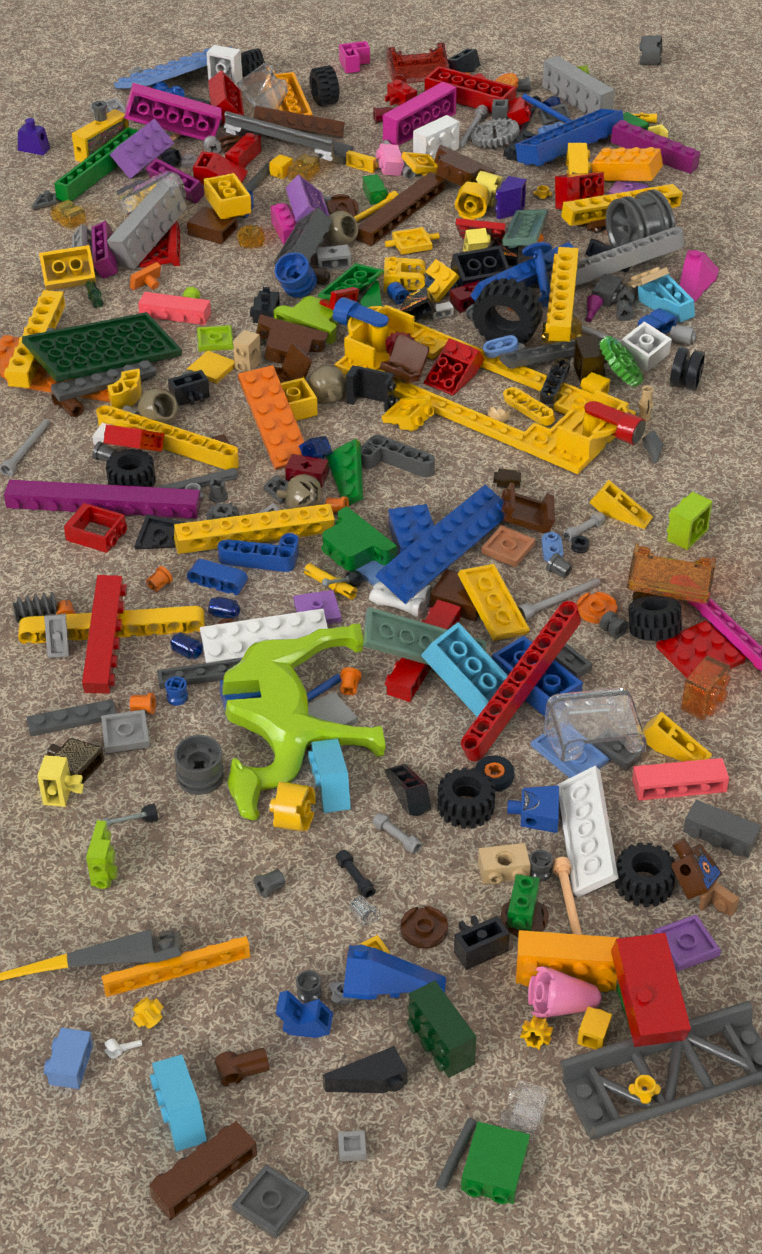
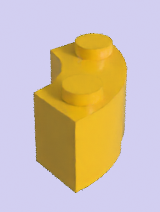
M139 369L121 372V378L114 384L107 386L110 406L122 410L125 405L132 407L137 403L142 394Z

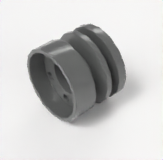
M199 734L181 740L174 752L178 785L183 791L195 795L208 794L216 790L222 784L224 778L220 744L207 735Z

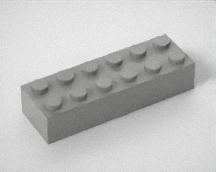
M559 56L544 60L542 87L586 114L598 109H613L615 94L613 88Z
M160 180L107 240L120 267L135 269L187 209L176 181Z

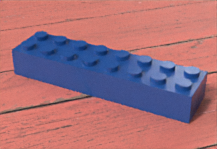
M598 109L516 143L517 161L524 163V165L535 164V166H542L544 162L554 161L556 157L566 156L568 143L589 144L598 142V139L608 138V135L612 134L613 126L620 120L624 121L623 111Z

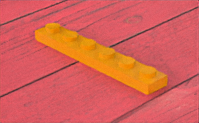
M247 936L234 938L227 942L208 945L198 950L186 951L181 956L164 961L150 962L121 971H113L101 976L106 997L250 958L249 942Z

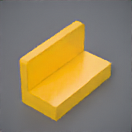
M350 150L346 152V166L374 173L379 168V162H376L375 157Z

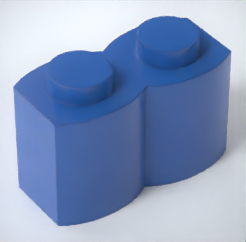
M659 308L651 312L650 315L641 317L638 321V326L646 322L663 334H667L671 331L672 326H676L677 316Z

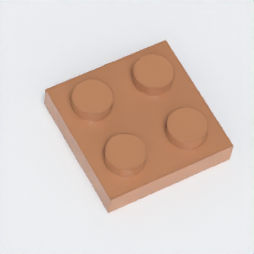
M501 525L481 547V554L516 568L535 546L536 539Z

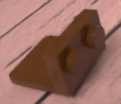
M398 335L389 361L381 362L379 369L393 373L394 376L400 378L402 383L410 384L417 382L420 379L430 349L428 346L407 336Z
M291 344L282 368L274 367L280 383L303 377L306 379L312 360L296 344Z

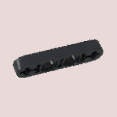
M558 358L554 361L540 392V401L542 403L553 404L556 402L570 371V361L568 359Z

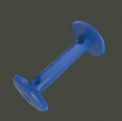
M547 242L530 244L522 252L524 256L534 257L541 292L538 302H541L542 308L548 307L550 284L543 254L548 253L552 249V245Z

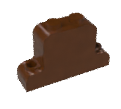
M443 145L438 147L434 162L438 165L435 173L459 186H463L466 182L477 183L476 178L480 171L492 174L496 172L495 169Z
M261 314L256 329V334H259L260 338L267 340L264 357L269 361L280 364L284 363L291 344H296L306 355L309 352H322L328 336L327 332Z

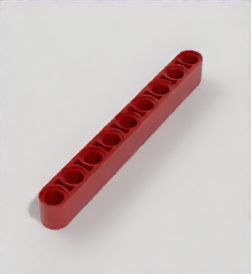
M565 601L557 608L462 737L460 745L468 760L479 761L484 757L581 623V616L576 603Z

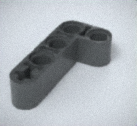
M374 435L361 446V464L364 469L374 468L382 461L425 478L431 477L435 473V457L432 454L385 436Z

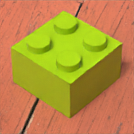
M693 491L687 497H683L681 502L669 512L670 521L667 527V541L688 550L708 531L713 501Z

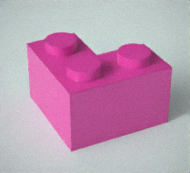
M367 41L339 44V61L345 73L360 72V65L370 63V47Z

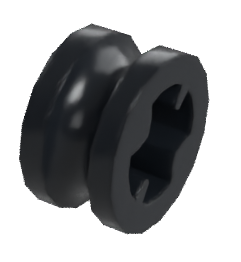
M573 537L571 542L572 551L582 554L589 550V539L587 537Z

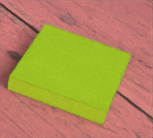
M232 325L197 328L199 352L234 349Z

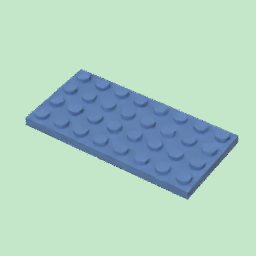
M210 48L204 49V52L192 53V56L180 57V60L168 61V64L156 65L153 69H144L142 73L130 74V77L118 78V81L114 82V86L116 89L131 88L132 83L149 86L207 66V52Z

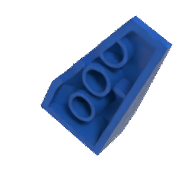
M361 944L349 945L343 997L372 1000L377 999V995L390 994L391 998H399L400 994L412 992L434 980L445 993L446 977L376 948Z

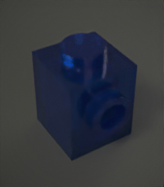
M326 436L310 438L299 445L303 456L324 459L333 453Z

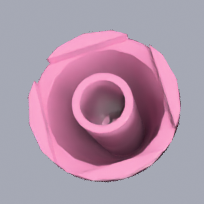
M538 967L536 970L539 972L530 979L528 1003L533 1005L534 1011H531V1013L537 1018L586 1012L588 1006L596 1009L601 1002V993L597 986L549 967Z

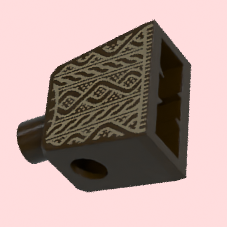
M74 738L68 739L61 747L51 744L47 750L48 756L67 757L70 776L82 775L81 784L104 762L101 746Z

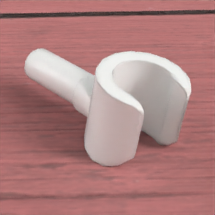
M109 1039L105 1042L106 1049L104 1051L111 1059L120 1056L123 1051L142 1046V1041L137 1040L119 1045L115 1039Z

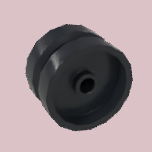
M679 347L672 365L670 386L680 388L685 381L687 390L696 391L703 373L705 352L695 350L690 357L688 348Z

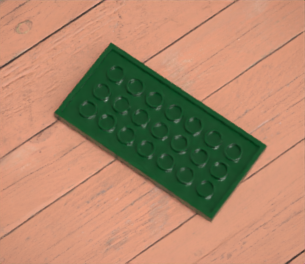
M147 312L22 336V343L55 382L107 372L110 369H118L141 361L157 362L182 355V349Z

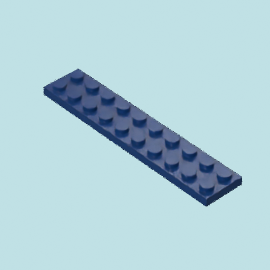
M485 484L378 571L375 577L404 604H407L504 521V513L502 512L503 500Z

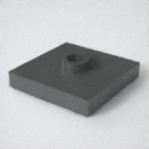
M265 1164L232 1204V1208L235 1212L277 1239L310 1196L308 1191Z

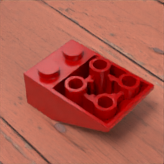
M202 151L193 166V176L202 185H204V179L232 173L243 183L248 173L247 170L213 152Z
M604 172L555 176V209H562L563 202L604 195Z
M449 338L423 384L454 396L477 374L485 359L478 349Z

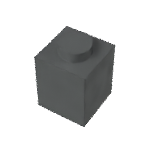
M493 99L492 120H498L499 118L501 120L504 118L508 120V99Z

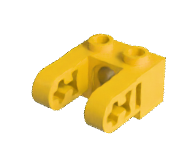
M385 257L384 292H387V288L392 282L401 283L406 290L424 288L425 277L423 274L426 271V263L422 259Z

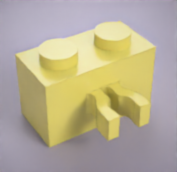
M486 228L466 230L463 252L489 248L488 245H490L491 241L490 235H487Z
M44 755L37 775L43 805L66 807L70 791L82 794L84 784H81L83 777L82 775L70 776L67 757Z

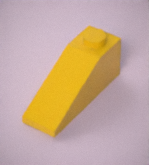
M609 479L589 502L605 516L643 529L647 527L653 518L650 513Z
M662 711L647 722L639 735V738L656 752L681 762L710 759L712 753Z

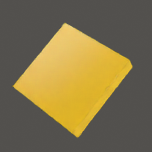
M207 350L187 370H192L193 372L202 370L210 382L217 384L235 368V361Z

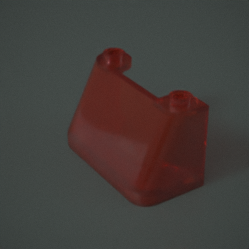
M437 43L435 50L430 48L429 53L402 55L401 51H398V53L395 51V47H388L386 63L392 82L397 79L404 83L425 82V77L438 66L449 68L445 43Z

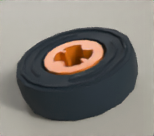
M497 755L484 757L477 762L475 767L478 772L483 771L485 776L491 777L496 791L507 789L514 780V767L504 757Z

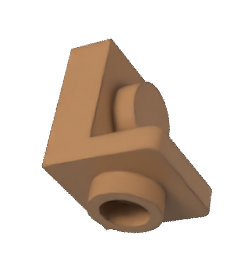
M715 882L708 892L699 895V909L702 911L711 903L714 904L719 912H725L730 917L737 911L739 897L718 882Z

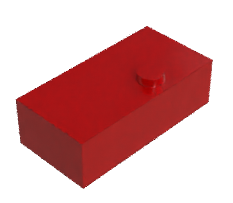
M666 932L617 938L611 949V954L634 1047L685 1041L691 1027Z

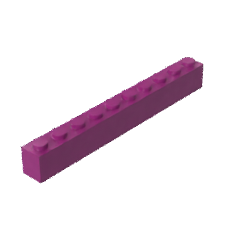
M9 479L4 492L6 508L76 512L83 503L129 516H146L148 514L166 518L197 519L201 505L200 490Z

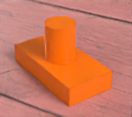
M156 262L132 274L130 288L135 290L145 284L152 290L158 288L160 283L156 279L160 277L161 265Z

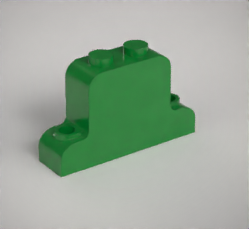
M347 506L338 511L336 525L325 530L322 534L323 545H321L323 553L347 571H354L371 561L387 565L397 557V545Z

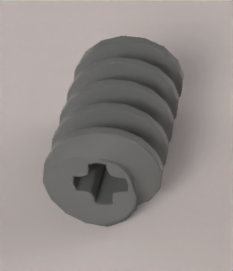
M53 592L50 593L49 598H47L45 593H42L41 599L38 598L37 594H34L32 601L28 595H26L24 602L20 596L17 597L16 603L13 601L14 615L17 623H19L21 616L24 618L29 617V615L33 617L38 614L45 616L46 613L48 615L54 614V612L57 613Z

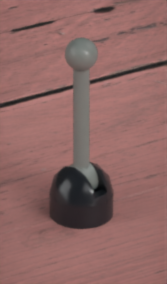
M357 570L349 571L346 573L345 578L323 579L322 585L327 587L330 584L346 582L353 587H357L362 583V575Z
M153 803L144 806L139 814L115 819L104 818L103 821L107 822V827L113 823L142 818L145 822L152 823L158 821L156 805Z

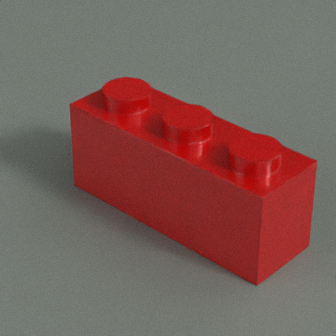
M246 133L225 153V158L244 169L261 152V136L254 133Z

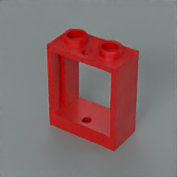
M106 424L103 443L162 452L165 433Z
M83 503L64 525L66 541L108 553L117 544V540L127 531L124 514ZM90 522L110 528L105 536L84 530Z

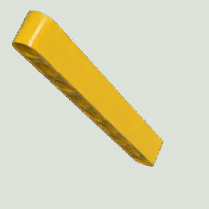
M103 405L96 409L99 426L101 423L165 433L164 450L225 470L237 469L239 467L238 448L236 446L112 406Z
M199 606L125 610L124 614L120 616V619L123 621L122 632H118V637H131V635L150 636L152 634L165 635L173 634V632H178V634L193 633V631L200 632V627L205 626L204 610ZM92 613L66 614L68 640H88ZM44 616L24 617L19 621L18 640L22 644H26V642H31V644L46 643Z

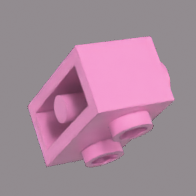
M380 143L379 149L376 150V159H378L379 168H381L383 175H401L404 160L401 158L402 155L398 145Z

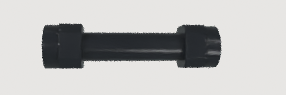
M347 850L339 851L335 858L341 868L345 867L356 882L359 894L365 899L374 895L376 890L369 879H364L353 863V856Z

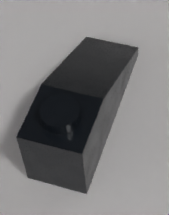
M402 764L384 769L402 808L409 815L419 816L424 814V811L431 810L427 784L410 767Z
M394 1046L323 1074V1088L325 1092L386 1093L388 1091H398L407 1084V1069Z

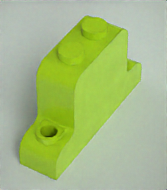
M307 296L294 307L282 305L273 310L275 319L327 332L326 343L332 345L337 340L336 326L339 323L333 320L332 309L319 304L322 299Z

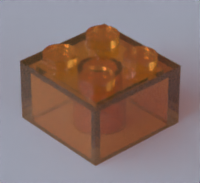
M707 655L685 680L681 710L703 721L708 715L712 716L717 709V704L719 702L723 703L728 695L726 687L731 679V676H729L730 666Z

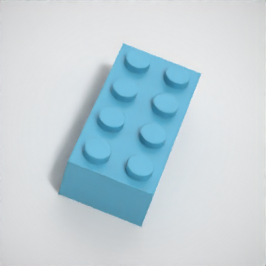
M459 622L432 642L421 655L477 717L507 678V674Z

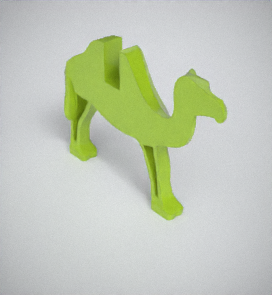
M360 623L331 629H317L311 634L297 639H266L255 642L246 650L241 661L225 673L222 685L223 695L261 692V698L227 700L225 711L227 719L231 723L262 736L271 746L275 756L274 762L271 765L262 768L243 766L238 759H232L231 771L227 781L228 789L243 818L249 820H257L259 818L257 804L262 790L277 788L279 782L290 783L297 777L302 766L305 751L311 745V742L338 739L340 746L356 745L367 747L377 757L384 756L386 745L382 726L373 728L353 727L309 715L308 698L305 688L293 668L302 664L313 655L330 647L346 646L355 653L362 652L364 640Z

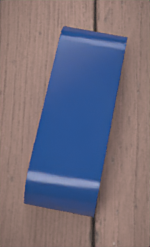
M197 559L187 573V579L191 583L195 582L207 588L213 587L218 591L228 594L234 593L235 596L240 593L248 581V576L244 571L204 559Z

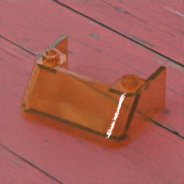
M635 543L626 586L628 589L698 603L709 602L716 557H712V559L701 557L700 560H696L693 563L654 556L650 548L639 546L638 543Z

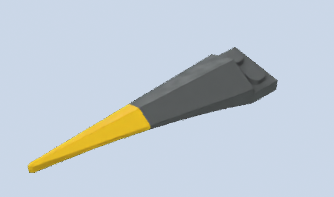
M149 929L0 973V981L68 967L109 963L160 962L181 956L183 939L180 930L175 932L167 930L156 937L155 932Z

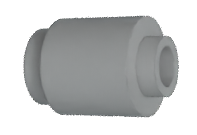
M672 326L670 338L675 343L690 345L691 342H695L697 332H694V328Z

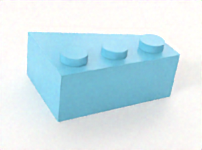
M668 274L638 286L639 302L653 310L661 308L677 316V322L679 323L695 317L694 300Z
M338 739L311 742L312 751H308L309 763L311 764L315 785L319 788L323 812L328 813L351 809L348 770Z
M183 1055L152 1063L154 1074L149 1075L153 1091L156 1090L155 1096L160 1107L163 1122H168L175 1150L180 1151L207 1141L200 1103Z

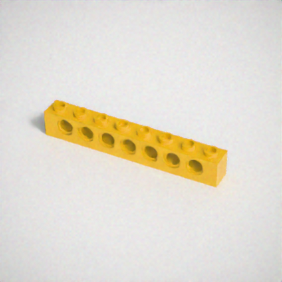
M674 184L563 202L561 217L570 226L606 219L607 208L614 199L625 196L634 198L638 193L652 189L660 191L670 203L671 208H675L681 205L683 192Z
M558 247V254L554 253L545 333H549L548 341L570 342L579 248Z
M43 290L41 296L38 297L36 307L33 308L32 316L28 319L27 327H24L22 336L46 332L48 328L56 329L65 308L64 292ZM22 337L19 338V344L14 349V355L10 358L9 366L5 369L4 376L8 381V386L30 388L40 363L22 343Z
M331 504L174 524V540L177 554L218 549V543L226 539L263 543L280 540L287 533H293L298 538L323 534L325 530L334 526L335 519Z

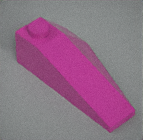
M688 250L679 286L695 303L712 282L717 280L719 269L704 252Z

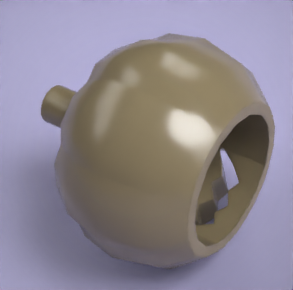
M336 211L328 215L332 220L329 225L330 229L325 234L328 242L334 246L352 244L358 234L356 219L346 211Z
M324 365L314 370L310 375L308 385L316 395L317 402L323 404L336 403L345 396L347 392L346 376L340 368Z
M164 388L147 390L140 397L138 403L140 416L168 425L176 419L179 410L173 393Z
M300 474L290 479L286 490H277L276 497L285 498L288 509L320 505L321 486L319 481L313 476Z

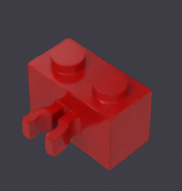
M394 80L387 84L385 102L390 101L391 106L394 104L400 106L416 97L417 90L401 80Z

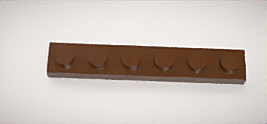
M255 106L253 117L254 119L299 131L340 138L343 137L345 125L343 121Z

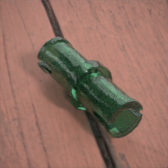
M90 280L87 281L85 287L93 307L97 308V305L99 308L102 307L104 302L101 298V291L97 288L95 281L92 280V284Z

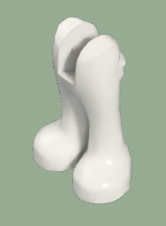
M377 582L370 592L369 600L377 605L401 609L409 612L414 617L421 618L429 604L431 585L426 586L407 604H404L382 582Z

